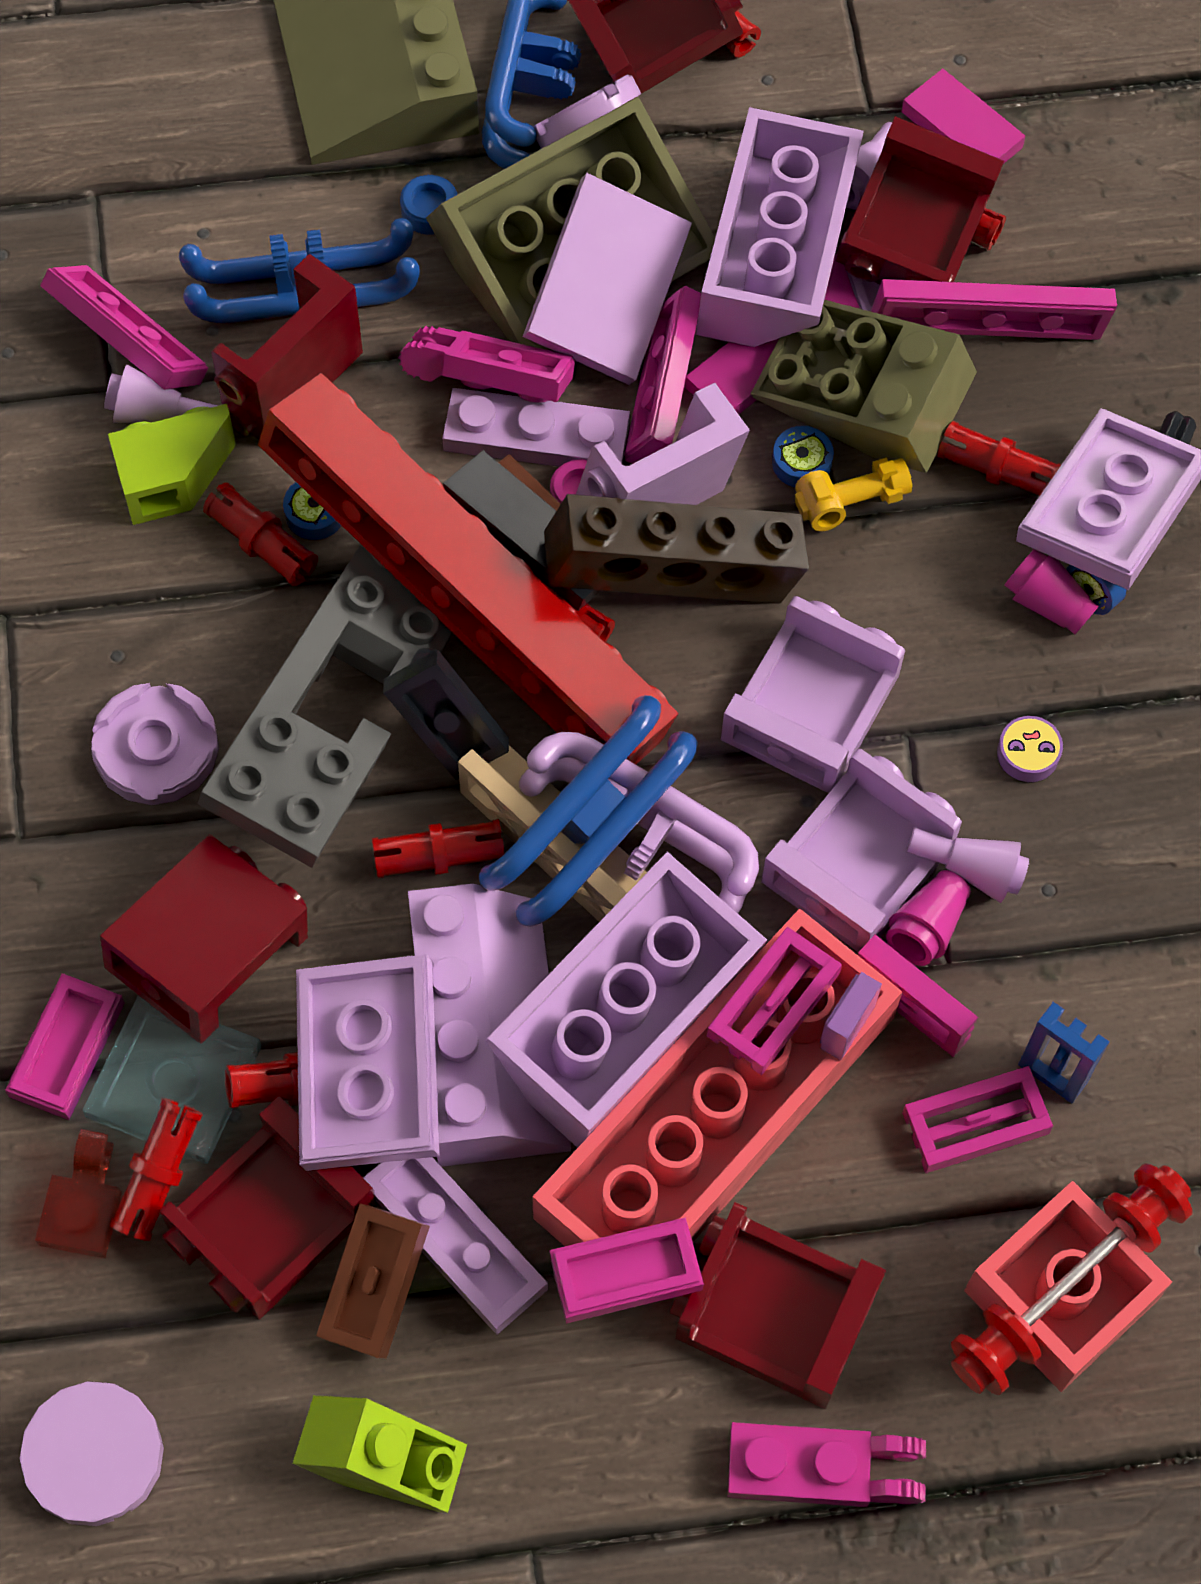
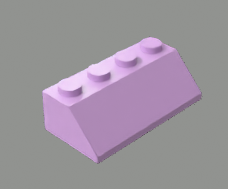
M749 107L701 292L696 335L756 347L819 324L863 137L862 130Z
M666 852L487 1038L486 1042L529 1104L578 1148L759 953L767 939L670 853Z
M477 884L408 891L415 955L427 954L432 961L440 1155L437 1156L438 1164L443 1167L571 1151L570 1140L529 1104L486 1042L487 1038L549 975L542 923L528 927L520 924L516 918L518 905L531 898L500 890H486Z

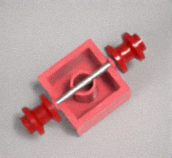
M1142 1164L1134 1172V1179L1138 1188L1129 1197L1116 1192L1111 1193L1103 1201L1105 1213L1074 1181H1071L974 1271L964 1291L984 1311L983 1316L988 1328L976 1339L965 1334H959L951 1342L952 1350L956 1355V1358L951 1361L952 1368L971 1390L981 1394L987 1389L995 1395H1001L1009 1387L1004 1371L1016 1360H1019L1028 1365L1034 1364L1062 1392L1160 1299L1172 1281L1144 1252L1151 1253L1161 1244V1237L1157 1228L1166 1219L1182 1224L1192 1215V1207L1188 1200L1192 1195L1191 1190L1176 1171L1165 1165L1158 1169L1151 1164Z

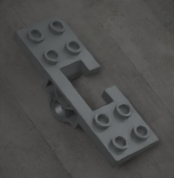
M360 544L207 782L197 804L312 868L362 784L370 776L391 733L363 718L350 741L346 743L299 717L297 712L314 681H319L332 656L384 684V678L410 665L413 656L419 649H438L442 653L453 632Z

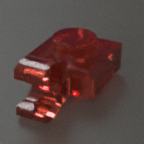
M81 1129L74 1152L72 1178L57 1175L51 1176L35 1238L39 1246L106 1258L113 1231L109 1224L117 1212L122 1195L118 1187L104 1184L114 1147L113 1142H107L108 1134Z

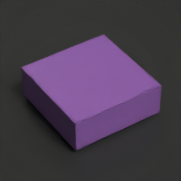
M863 972L855 975L825 1022L820 1040L822 1050L842 1060L875 1008L882 983Z

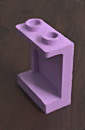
M713 383L695 392L677 439L673 444L630 466L622 465L605 441L593 446L576 495L697 505L724 490L750 430L716 383Z
M793 596L787 606L783 626L742 696L735 693L724 712L721 740L830 793L845 774L851 756L860 747L897 681L905 649L896 644L894 639L887 633L871 627L864 629L840 617L835 609L823 602H808L798 596Z
M858 748L851 756L844 776L791 840L786 843L781 839L767 855L762 883L796 908L803 910L817 923L859 952L875 934L879 938L889 927V918L916 894L940 864L906 852L913 829L918 828L954 840L958 836L962 821L956 816L954 809L945 799L935 793H923L904 779L902 772L891 761L882 756L872 757L864 750Z

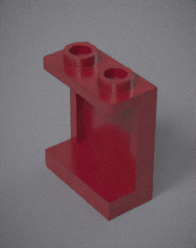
M568 0L613 82L627 74L629 77L632 75L641 94L743 34L735 15L736 11L743 8L740 0Z
M895 116L854 217L842 238L836 262L845 265L846 271L854 277L868 282H875L878 279L954 282L998 179L1004 160Z
M308 254L293 269L299 311L249 359L241 358L222 343H219L211 351L216 374L214 380L219 388L222 405L227 404L232 428L242 436L252 434L259 440L269 409L320 373L333 383L363 353L355 286L311 254Z
M209 834L100 935L104 968L198 1043L202 1044L219 1028L218 1007L287 940L296 947H299L308 938L307 907L302 897L291 886L283 882L275 884L258 871L255 862L241 848L237 846H230L228 848L213 835Z
M280 1096L259 1114L263 1127L178 1207L169 1201L159 1210L169 1229L162 1235L167 1245L188 1266L199 1259L215 1275L208 1284L232 1311L237 1313L243 1306H246L259 1320L351 1232L360 1203L377 1207L373 1187L351 1166L306 1171L300 1165L299 1115Z
M734 1202L726 1220L717 1215L714 1216L701 1243L699 1253L709 1257L701 1273L704 1283L703 1290L677 1296L674 1300L670 1314L680 1318L675 1339L826 1409L887 1270L862 1258L857 1268L850 1266L747 1218V1207Z

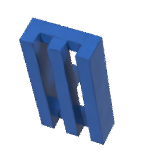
M1052 1002L1037 1022L1018 1065L1022 1068L1029 1066L1035 1078L1072 1104L1087 1085L1109 1041L1098 1034L1091 1044L1082 1038L1087 1025L1075 1018L1070 1026L1066 1027L1059 1022L1065 1009ZM1052 1037L1060 1045L1048 1066L1039 1059ZM1074 1053L1081 1059L1068 1081L1061 1074Z

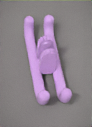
M559 732L545 737L531 750L527 757L529 769L520 778L519 787L521 792L526 796L533 797L540 794L551 782L565 781L570 783L602 748L603 744L578 732ZM625 759L608 780L627 797L648 772ZM670 786L637 823L648 832L640 846H637L628 858L624 874L634 880H638L663 841L714 871L722 882V890L718 897L738 913L743 906L747 893L752 889L759 872L758 852L750 837L736 825Z

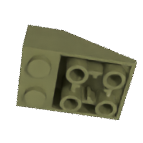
M824 300L818 325L779 338L751 395L754 399L810 427L816 428L879 460L887 457L888 461L903 458L908 468L927 473L940 443L945 437L944 433L953 421L977 371L959 334Z

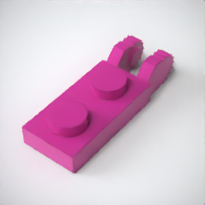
M427 325L423 329L419 328L412 336L413 340L404 346L400 351L401 355L398 357L401 361L399 365L403 367L402 371H406L407 375L410 374L413 378L419 376L420 380L432 382L442 375L461 380L464 385L470 388L489 389L493 387L517 393L524 400L538 403L547 401L557 402L573 379L575 359H572L573 356L463 330L458 332L441 327L435 329L433 326L427 327Z
M732 1422L730 1427L727 1497L867 1507L869 1502L923 1503L925 1502V1484L911 1479L870 1481L871 1458L894 1459L902 1462L926 1458V1440L897 1435L871 1437V1431Z

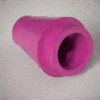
M1035 549L1032 550L1004 584L1015 594L1012 599L1013 601L1063 628L1066 627L1074 635L1099 607L1090 599V596L1058 559L1049 555L1046 556Z
M940 871L934 879L927 883L889 918L890 929L886 934L889 946L910 963L918 966L928 965L932 959L941 958L947 949L966 900L971 894L968 883L960 875L952 871Z

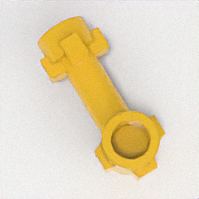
M887 457L872 462L873 473L836 484L832 483L829 474L825 471L818 470L805 474L795 485L797 492L795 494V503L802 515L803 521L809 520L812 528L816 531H827L837 527L844 521L846 517L844 506L880 496L882 502L886 501L888 504L903 500V495L912 492V480L906 462L903 458L888 461Z

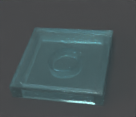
M138 995L82 1111L88 1119L147 1141L161 1107L160 1102L162 1098L177 1101L179 1103L178 1106L181 1108L172 1130L175 1129L184 1105H187L201 1112L203 1116L197 1123L184 1156L208 1164L233 1108L229 1107L225 1090L226 1065L254 1064L262 1047L260 1039L219 1024V1028L200 1044Z

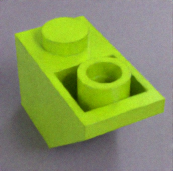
M227 404L211 408L205 406L195 407L180 416L152 423L146 421L136 422L123 430L108 434L132 524L136 525L187 512L194 508L236 446Z
M313 1395L292 1464L349 1488L433 1511L448 1513L467 1444L367 1398Z

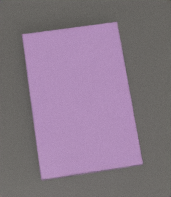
M586 173L580 179L523 337L555 352L571 355L575 361L628 385L633 383L640 370L692 222Z
M1101 408L1019 525L1016 541L1129 590L1200 482L1201 449Z
M423 954L296 970L300 1165L306 1171L440 1156L432 961L428 955Z

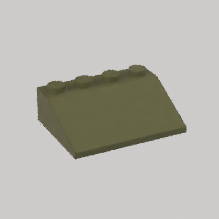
M273 0L312 165L479 134L477 88L453 0Z
M639 97L441 203L426 217L455 271L510 342L551 350L524 338L523 334L580 179L586 173L692 222L671 282L710 260L715 237Z

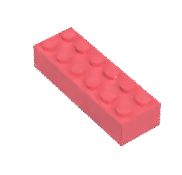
M799 908L532 1197L533 1219L561 1244L569 1246L686 1217L693 1243L711 1223L714 1216L723 1210L894 1019L902 991ZM788 926L840 962L842 967L838 977L761 1076L751 1068L749 1061L743 1057L739 1060L729 1053V1047L721 1041L717 1044L708 1038L707 1031L713 1020ZM791 950L731 1026L733 1030L739 1034L743 1031L800 956ZM814 965L809 969L755 1039L754 1045L759 1048L763 1046L821 970ZM863 972L882 983L875 1008L842 1060H839L821 1049L822 1044L820 1040L825 1022L855 975Z

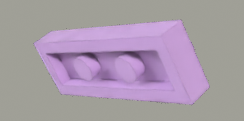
M452 388L443 434V451L478 455L484 450L492 458L503 459L510 454L516 461L560 467L572 460H588L592 447L605 441L623 465L630 423V411L553 401L530 402L518 396Z
M433 1157L382 1162L364 1177L373 1187L376 1202L384 1211L430 1226L422 1253L496 1335L548 1290L546 1280Z

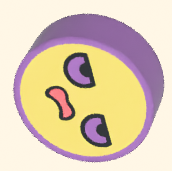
M1036 716L1019 717L1011 721L1001 734L997 747L998 761L1003 770L1017 780L1024 782L1041 781L1055 771L1062 755L1063 741L1059 731L1049 721Z

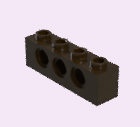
M567 494L544 530L549 586L782 603L809 569L802 515L796 513Z

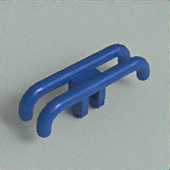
M567 0L507 1L485 101V118L482 127V145L488 157L501 168L506 169L530 156L525 151L512 148L506 141L518 146L529 147L534 144L537 138L536 130L532 125L517 121L510 116L509 110L513 92L517 91L546 98H559L561 100L562 98L568 99V96H572L574 92L575 77H572V73L570 74L567 71L569 69L574 70V67L577 68L580 63L581 49L578 48V45H574L573 42H568L567 40L562 41L560 38L527 32L530 15L535 10H560L564 8Z
M398 218L392 222L390 234L382 240L328 248L322 247L320 229L307 231V238L305 240L306 250L288 252V245L284 241L283 234L270 235L271 255L222 261L206 259L202 256L199 247L194 244H187L179 251V261L184 271L197 281L209 284H227L276 278L278 293L217 300L207 296L203 286L193 283L184 289V302L193 315L201 320L213 323H234L294 315L299 311L293 269L308 254H311L332 270L387 263L402 256L411 246L414 233L413 226L406 218ZM412 257L402 258L397 263L396 273L388 279L353 284L356 289L357 306L384 304L408 295L418 282L420 268L417 261Z
M648 695L636 698L632 704V714L528 830L501 858L481 869L479 873L481 886L486 890L495 891L504 888L520 876L560 832L575 844L585 843L542 891L530 900L518 905L516 918L523 926L531 927L541 924L561 909L676 781L694 758L697 749L696 738L688 732H675L667 741V752L627 797L608 780L659 720L662 708L656 698Z

